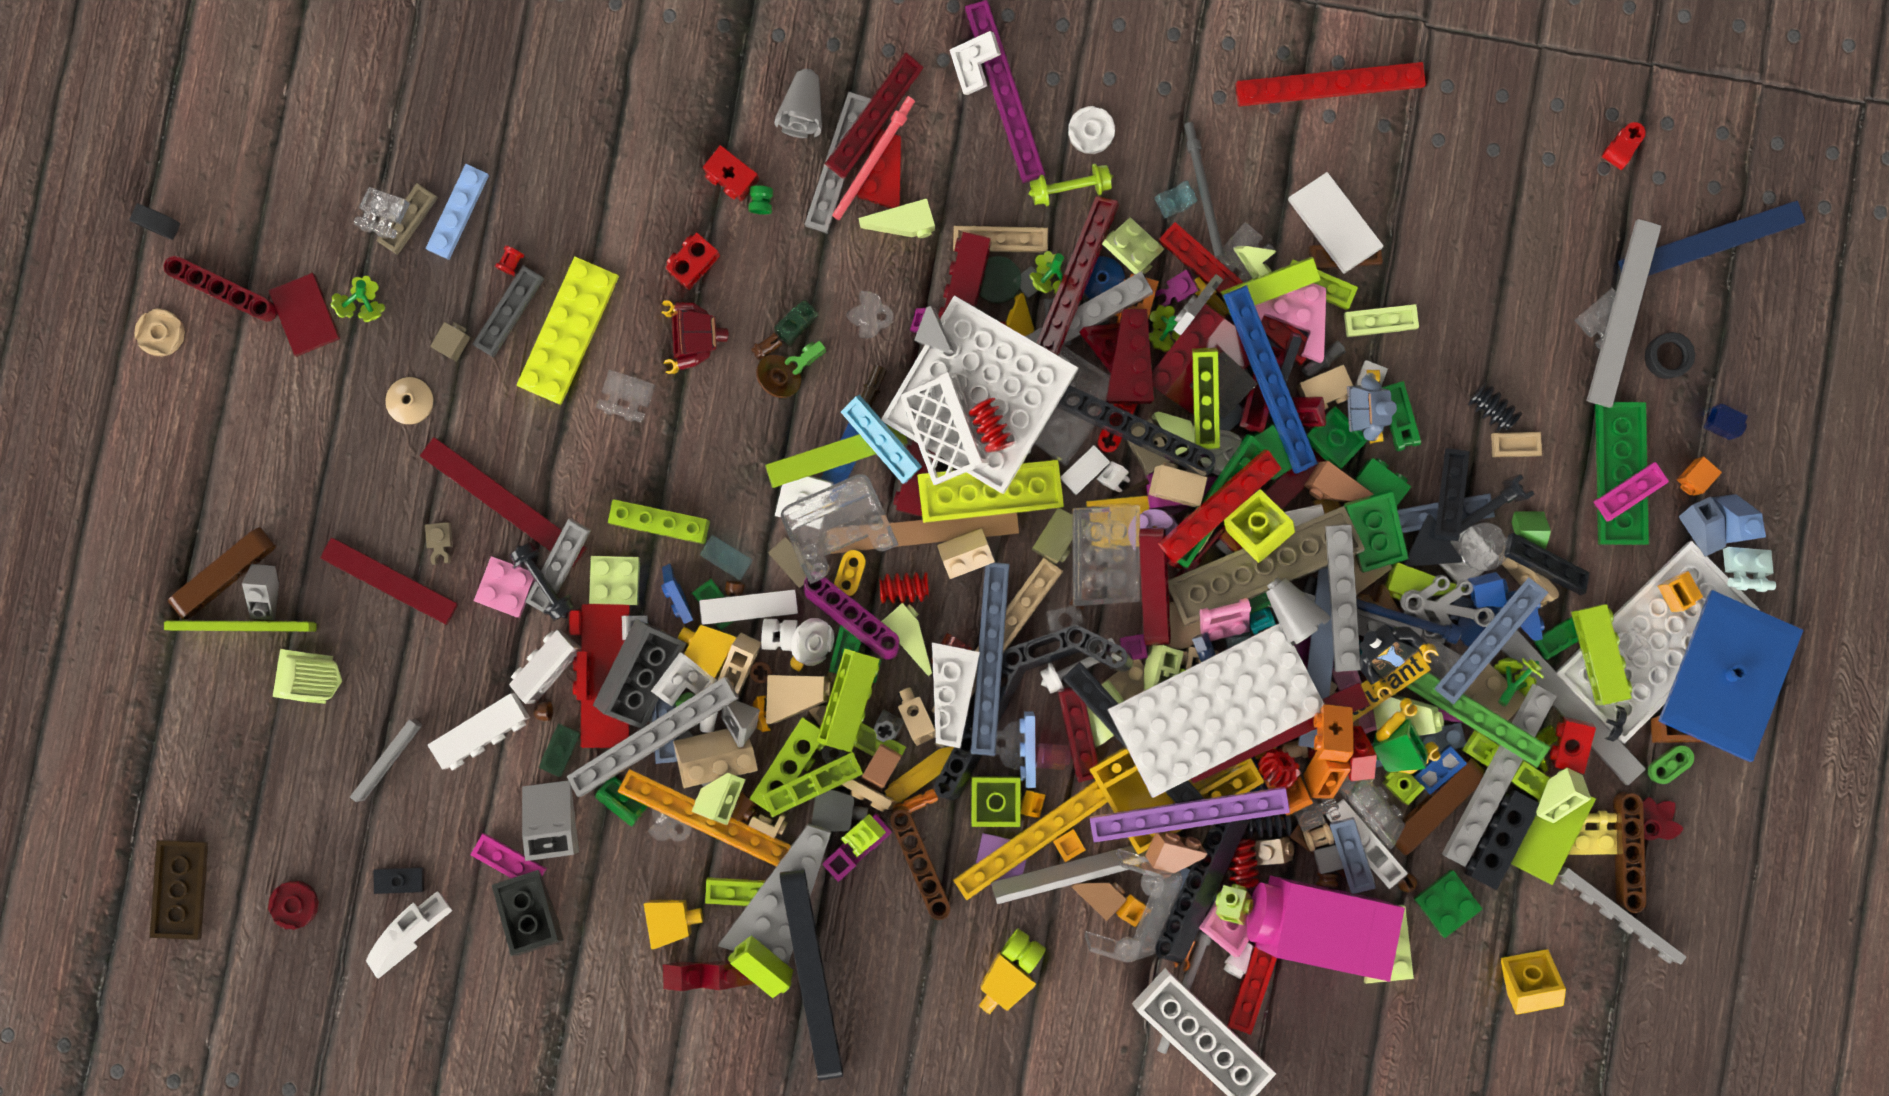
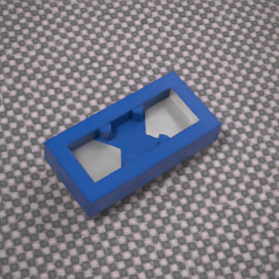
M1449 744L1440 751L1439 760H1430L1426 764V769L1418 770L1413 774V777L1431 795L1467 763Z

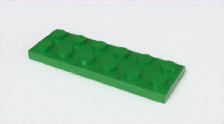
M1613 402V406L1610 408L1595 404L1597 499L1647 467L1646 402ZM1648 496L1606 522L1597 508L1598 545H1649Z

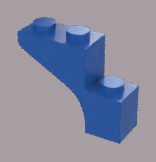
M1496 572L1468 578L1473 588V591L1470 593L1471 601L1477 608L1486 606L1503 608L1516 592H1508L1506 580L1502 579ZM1541 603L1538 604L1521 625L1522 629L1535 641L1543 639L1542 631L1545 629L1543 619L1538 614Z

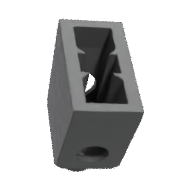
M831 789L815 797L812 824L831 830V832L850 831L852 820L861 821L867 816L868 807L854 806L855 797L850 793Z

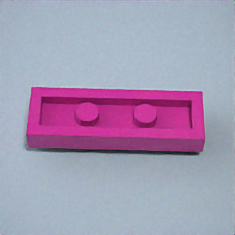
M1653 462L1595 500L1594 504L1606 522H1608L1669 481L1658 464Z
M486 833L481 835L471 853V856L510 878L539 870L541 876H543L547 869L533 860L525 861L523 854Z

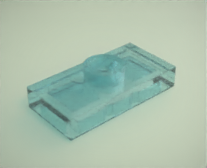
M714 535L710 537L700 553V556L740 581L753 562L752 559Z

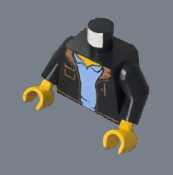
M1386 624L1382 625L1376 631L1367 632L1364 636V641L1359 645L1363 652L1359 658L1361 672L1371 685L1374 684V692L1380 700H1383L1380 695V691L1383 689H1387L1391 695V689L1385 682H1380V678L1385 679L1419 651L1418 648L1421 649L1423 658L1428 663L1432 661L1427 653L1433 652L1438 656L1436 647L1433 644H1425V640L1408 626L1393 628Z

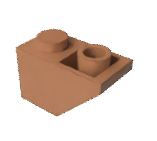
M1167 831L1166 833H1155L1145 856L1153 868L1176 873L1205 858L1207 852L1198 839L1194 837H1180L1173 832Z

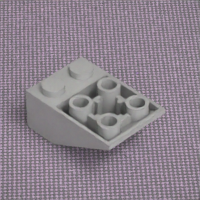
M569 780L522 787V837L525 861L574 855L579 852L572 787Z

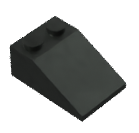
M539 870L492 885L511 956H519L564 941L557 914Z

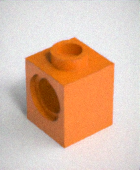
M1705 457L1694 459L1676 480L1681 484L1680 487L1684 492L1695 496L1703 494L1722 472Z

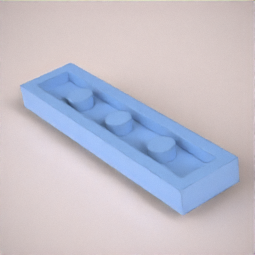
M465 164L426 246L428 251L450 260L489 177L487 173Z

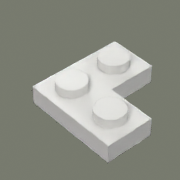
M992 31L950 49L963 94L969 95L987 87L981 64L1001 55L995 34Z
M680 652L651 692L670 706H673L686 687L693 693L698 694L714 684L717 679L710 676Z

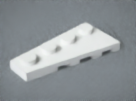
M932 643L936 743L960 748L980 652Z

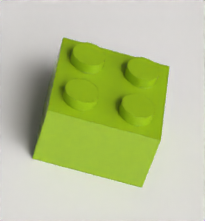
M971 776L972 827H1020L1019 776Z

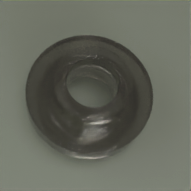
M825 745L822 750V757L827 764L846 755L845 750L837 749L839 752L838 757L832 758L830 750L837 748Z

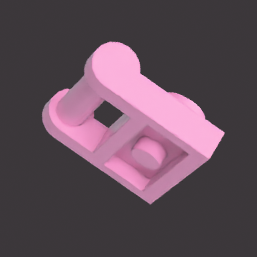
M1248 598L1240 599L1238 603L1210 610L1208 608L1200 609V634L1207 633L1210 641L1250 632L1249 612H1251Z

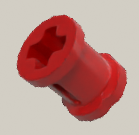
M505 245V252L495 267L511 276H515L514 270L520 258H524L525 255Z

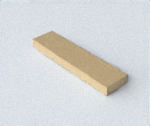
M954 226L953 251L955 250L957 238H961L963 232L991 238V252L1045 253L1048 251V228Z

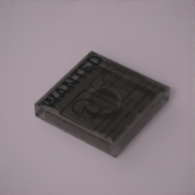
M1224 350L1218 354L1219 414L1225 418L1258 383ZM1193 381L1189 384V386H1190L1192 389H1193Z

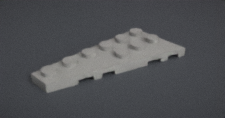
M807 824L789 851L719 942V947L734 951L737 945L752 935L788 965L793 946L781 889L780 872L804 868L811 896L831 830Z

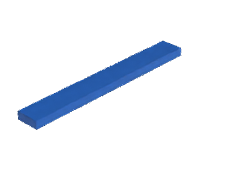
M1247 285L1223 295L1294 474L1318 464Z

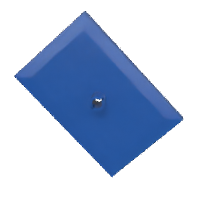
M1714 590L1709 591L1658 721L1748 762H1753L1803 629Z

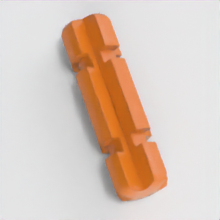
M930 789L923 795L919 794L905 800L903 804L898 803L894 805L893 809L896 806H905L910 812L925 807L927 803L936 802L938 796L934 789ZM899 813L895 817L899 818L901 816H904L905 814Z

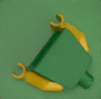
M1405 698L1400 702L1401 711H1397L1375 733L1372 747L1377 755L1376 760H1380L1388 772L1399 771L1412 774L1417 770L1426 769L1429 759L1432 761L1440 759L1438 746L1434 742H1429L1424 746L1411 720L1405 718L1406 716H1414L1417 713L1415 705L1408 708L1412 704L1409 698Z

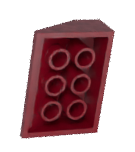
M1205 303L1152 372L1153 386L1193 415L1192 349L1217 348L1218 371L1220 372L1218 380L1221 385L1219 387V394L1224 397L1225 392H1228L1226 390L1235 383L1236 377L1239 378L1238 373L1241 375L1250 364L1235 324L1208 303Z

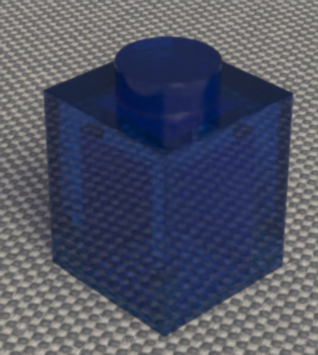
M1719 404L1712 407L1703 428L1728 440L1738 438L1743 435L1747 428V423L1745 422L1748 415L1724 404Z

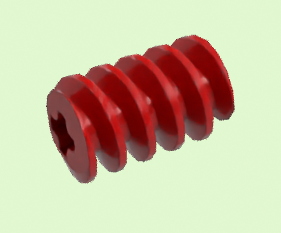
M994 397L978 403L968 413L970 417H976L972 422L973 425L980 426L976 431L977 434L984 435L980 440L981 443H989L984 449L985 452H998L1015 443V441L1007 442L1006 440L1012 435L1011 432L1003 433L1002 431L1008 426L1007 423L999 424V421L1004 416L995 415L999 406L990 405L995 400Z
M917 572L914 573L913 579H910L908 573L904 574L903 580H901L898 573H895L893 580H891L889 573L885 575L884 580H881L880 577V599L882 604L886 603L887 597L890 598L891 603H895L897 596H899L901 603L905 602L906 596L909 597L910 602H914L917 595L920 602H924L926 595L929 598L927 572H924L922 579H920Z
M1241 838L1231 862H1234V865L1228 867V871L1235 872V875L1229 877V880L1236 882L1237 885L1243 886L1246 889H1250L1260 883L1259 879L1253 878L1259 874V870L1252 868L1258 865V860L1251 858L1257 855V851L1250 849L1256 845V841Z

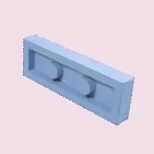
M1031 711L1024 712V719L1019 720L1020 733H1024V742H1020V757H1024V766H1020V781H1025L1026 788H1036L1035 715Z

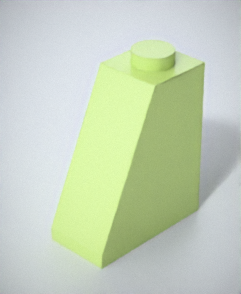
M1394 694L1373 708L1377 731L1397 711H1401L1400 702L1406 697ZM1410 699L1412 704L1408 708L1415 705L1417 713L1414 716H1406L1405 718L1411 720L1418 735L1434 734L1442 731L1444 719L1442 713L1438 712V707Z

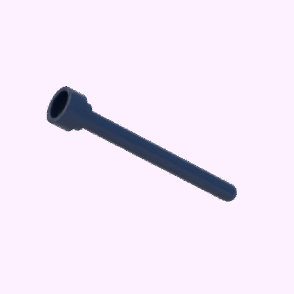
M1356 599L1357 609L1442 635L1446 642L1455 645L1460 638L1462 626L1453 623L1443 626Z

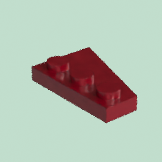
M1119 323L1083 327L1079 333L1111 373Z

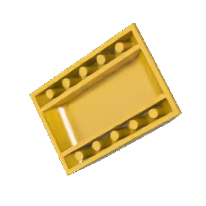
M1125 747L1089 769L1114 813L1175 804L1166 792L1152 798L1130 753ZM1250 758L1192 785L1205 799L1247 793L1264 783V780ZM1182 829L1173 830V831H1170V832L1177 833V832L1181 831ZM1155 833L1128 837L1138 855L1148 850Z

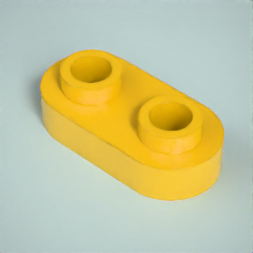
M850 550L843 555L834 585L849 597L857 592L866 565L865 557L861 552ZM852 558L858 560L856 567H851L849 564ZM849 581L851 583L850 589H843L842 583Z

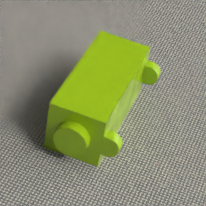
M752 935L737 945L734 952L728 957L731 965L772 998L781 992L785 993L792 984L793 969Z

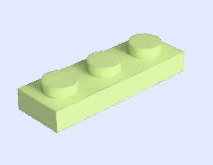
M1416 304L1344 313L1347 337L1419 328Z

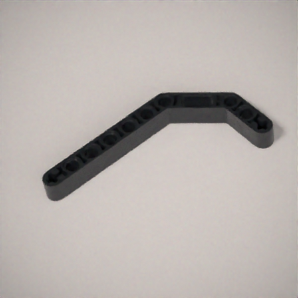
M1077 625L1008 648L1004 651L1002 657L1001 680L1007 676L1008 683L1004 687L1000 686L998 723L1027 670L1081 652L1117 671L1126 672L1133 665V657L1121 646ZM1079 633H1082V640L1079 643L1075 644V636ZM1060 641L1058 650L1034 658L1033 653L1035 649ZM1103 643L1104 648L1102 652L1095 654V647ZM1112 653L1123 657V661H1116L1111 657ZM1019 655V662L1012 666V658ZM974 710L964 727L961 747L953 748L935 782L934 789L936 794L950 801L956 800L961 796L982 756L971 754V751L967 750V745L972 740ZM962 761L963 769L957 773L956 766ZM947 785L951 788L950 792L946 789Z

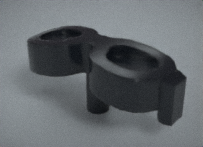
M1616 705V721L1606 720V723L1614 726L1609 736L1605 738L1612 742L1621 736L1623 725L1627 719L1625 708Z

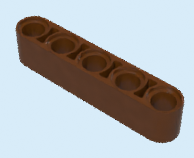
M261 527L252 530L168 599V602L183 620L191 618L246 574L251 564L257 565L276 548V545Z
M1471 756L1465 759L1467 764L1431 795L1428 794L1389 832L1387 838L1403 855L1413 851L1478 787L1486 771Z
M1620 792L1613 800V813L1617 814V822L1614 823V830H1617V854H1615L1616 902L1622 909L1638 913L1646 906L1643 801L1637 794ZM1629 797L1631 799L1632 804L1631 807L1627 810L1624 806V802ZM1628 822H1631L1632 831L1627 834L1625 826ZM1629 846H1631L1633 848V854L1631 857L1628 858L1626 856V850ZM1632 870L1634 878L1631 882H1628L1626 877L1628 872ZM1633 895L1635 898L1634 904L1628 906L1627 900L1629 896Z
M896 806L890 813L891 826L929 914L936 920H943L950 913V905L910 810L905 806ZM899 813H904L908 817L907 821L903 824H898L894 820L895 816ZM909 835L915 836L917 838L916 844L912 846L906 845L904 843L905 837ZM921 857L927 862L924 867L918 868L914 866V860ZM926 880H933L936 882V886L928 890L923 887V883ZM936 902H943L945 904V908L939 912L933 910L932 906Z

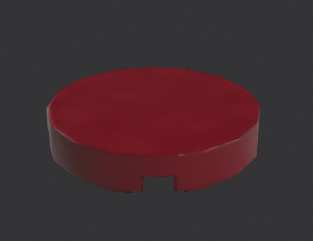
M292 880L281 884L273 890L269 898L268 910L273 921L278 926L284 929L295 930L306 926L314 919L318 912L319 901L316 892L310 885L303 881Z

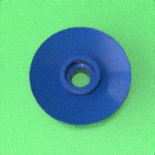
M1098 256L1083 295L1091 300L1123 282L1125 274L1119 263L1109 257ZM1104 274L1107 280L1101 282L1098 280V276Z

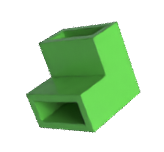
M1514 511L1511 523L1515 534L1546 549L1551 530L1545 513L1539 511Z

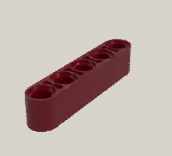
M171 256L164 262V271L170 277L257 319L270 322L277 316L273 302L183 258ZM182 264L181 271L176 274V267ZM203 274V280L197 284V277ZM224 284V291L218 294V287ZM245 294V301L239 304V297ZM266 304L267 310L265 313L260 314L261 306Z
M1164 527L1140 528L1139 530L1145 645H1170L1171 643L1167 555L1158 544L1166 536Z

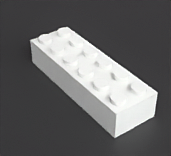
M1166 968L1132 1003L1135 1009L1227 1096H1256L1276 1075L1273 1069Z

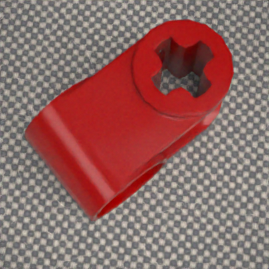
M1638 122L1628 124L1617 134L1601 157L1622 170L1644 139L1646 132L1644 126Z

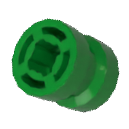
M751 186L750 196L752 200L749 203L748 211L760 215L771 214L772 204L770 199L773 197V188Z

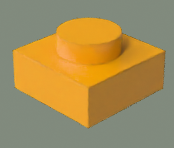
M1026 790L1025 796L1021 801L1022 809L1020 814L1040 818L1046 795Z
M1074 829L1053 840L1065 862L1086 850Z
M1130 894L1116 914L1124 921L1136 927L1150 908Z

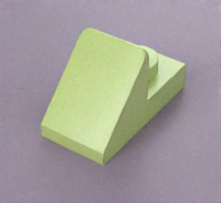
M1236 246L1234 248V251L1253 279L1272 272L1263 262L1276 252L1275 250L1249 246Z

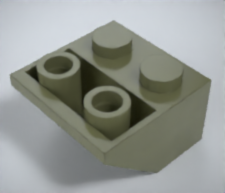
M1057 508L1031 550L1055 565L1059 561L1063 563L1072 550L1068 547L1071 541L1076 542L1085 528L1081 527L1084 521Z

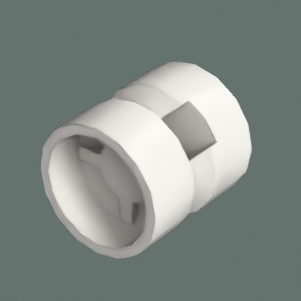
M764 619L762 626V649L776 650L777 647H781L782 650L792 651L791 642L798 628V620H784L782 623H779L778 619ZM780 631V638L775 637V632Z

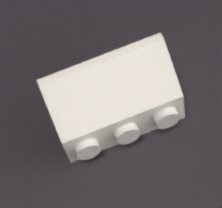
M562 630L551 631L544 638L543 642L545 644L540 650L535 649L527 658L528 664L524 668H518L511 676L513 681L509 685L525 704L536 703L570 665L574 656H577V652H581V647Z

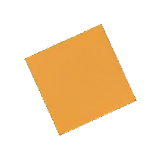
M1689 571L1681 572L1657 586L1671 612L1684 611L1694 606L1696 601L1703 598Z

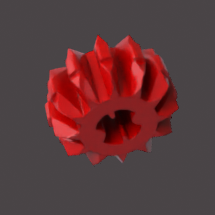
M1272 748L1267 751L1258 763V772L1264 776L1263 780H1267L1270 786L1274 785L1276 788L1285 787L1287 789L1291 787L1301 774L1299 771L1300 765L1294 761L1295 757L1289 756L1288 751L1284 753L1280 748Z

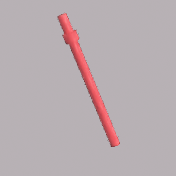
M907 96L899 111L894 112L891 117L892 122L832 214L834 218L838 220L842 218L896 131L906 122V116L915 103V100Z

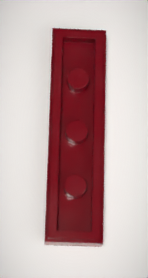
M1070 687L1057 690L1076 779L1078 783L1094 779L1089 769L1099 762L1087 706Z

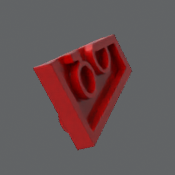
M880 129L877 132L870 154L885 133L884 130ZM896 134L893 136L856 194V197L890 209L900 206L901 136Z

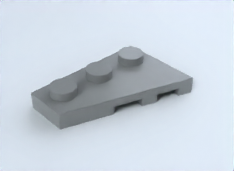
M1215 274L1198 298L1192 296L1175 318L1178 324L1173 329L1180 335L1185 331L1223 281L1220 276Z

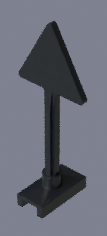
M1520 474L1503 481L1502 484L1505 489L1500 492L1499 496L1462 520L1460 534L1503 504H1509L1513 500L1515 502L1527 500L1535 495L1532 490L1524 492L1523 486L1518 483L1523 479V476ZM1429 514L1422 524L1404 565L1422 566L1461 563L1463 560L1450 540L1434 538L1436 521Z

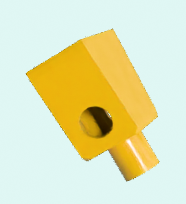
M700 625L696 633L683 627L678 636V639L689 645L684 655L713 678H718L730 648L737 638L704 625Z
M649 900L644 903L651 950L690 936L692 934L691 925L703 923L701 908L688 910L686 900Z
M1000 951L980 985V989L987 995L979 1006L988 1014H991L998 1004L1005 1010H1009L1036 985L1033 978L1016 964L1002 956Z

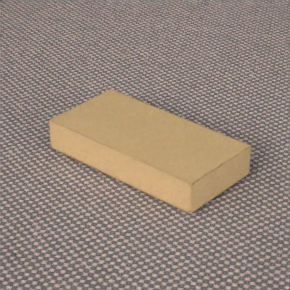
M1541 432L1491 434L1492 457L1542 456Z

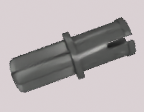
M1335 341L1324 350V360L1322 363L1311 360L1301 368L1304 376L1311 378L1323 368H1329L1335 359L1346 353L1344 346L1339 341Z

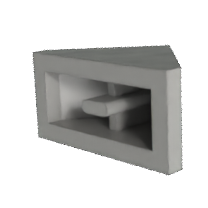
M932 306L927 307L915 341L950 355L955 353L936 309Z
M735 700L722 709L721 718L737 746L743 747L757 728L760 709Z

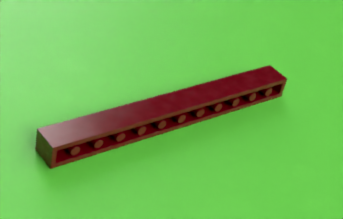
M966 232L962 233L961 238H957L954 251L958 252L956 261H952L950 265L949 275H952L951 283L945 286L943 297L947 299L945 307L940 308L938 315L940 319L954 296L976 308L992 244L991 238ZM912 440V444L907 445L906 449L919 462L922 468L908 482L902 483L901 490L895 493L893 505H897L896 510L899 512L922 517L918 475L929 472L918 443ZM928 449L929 453L936 455L934 452ZM938 461L937 466H936V468H935L936 472H937V469H938L939 461Z

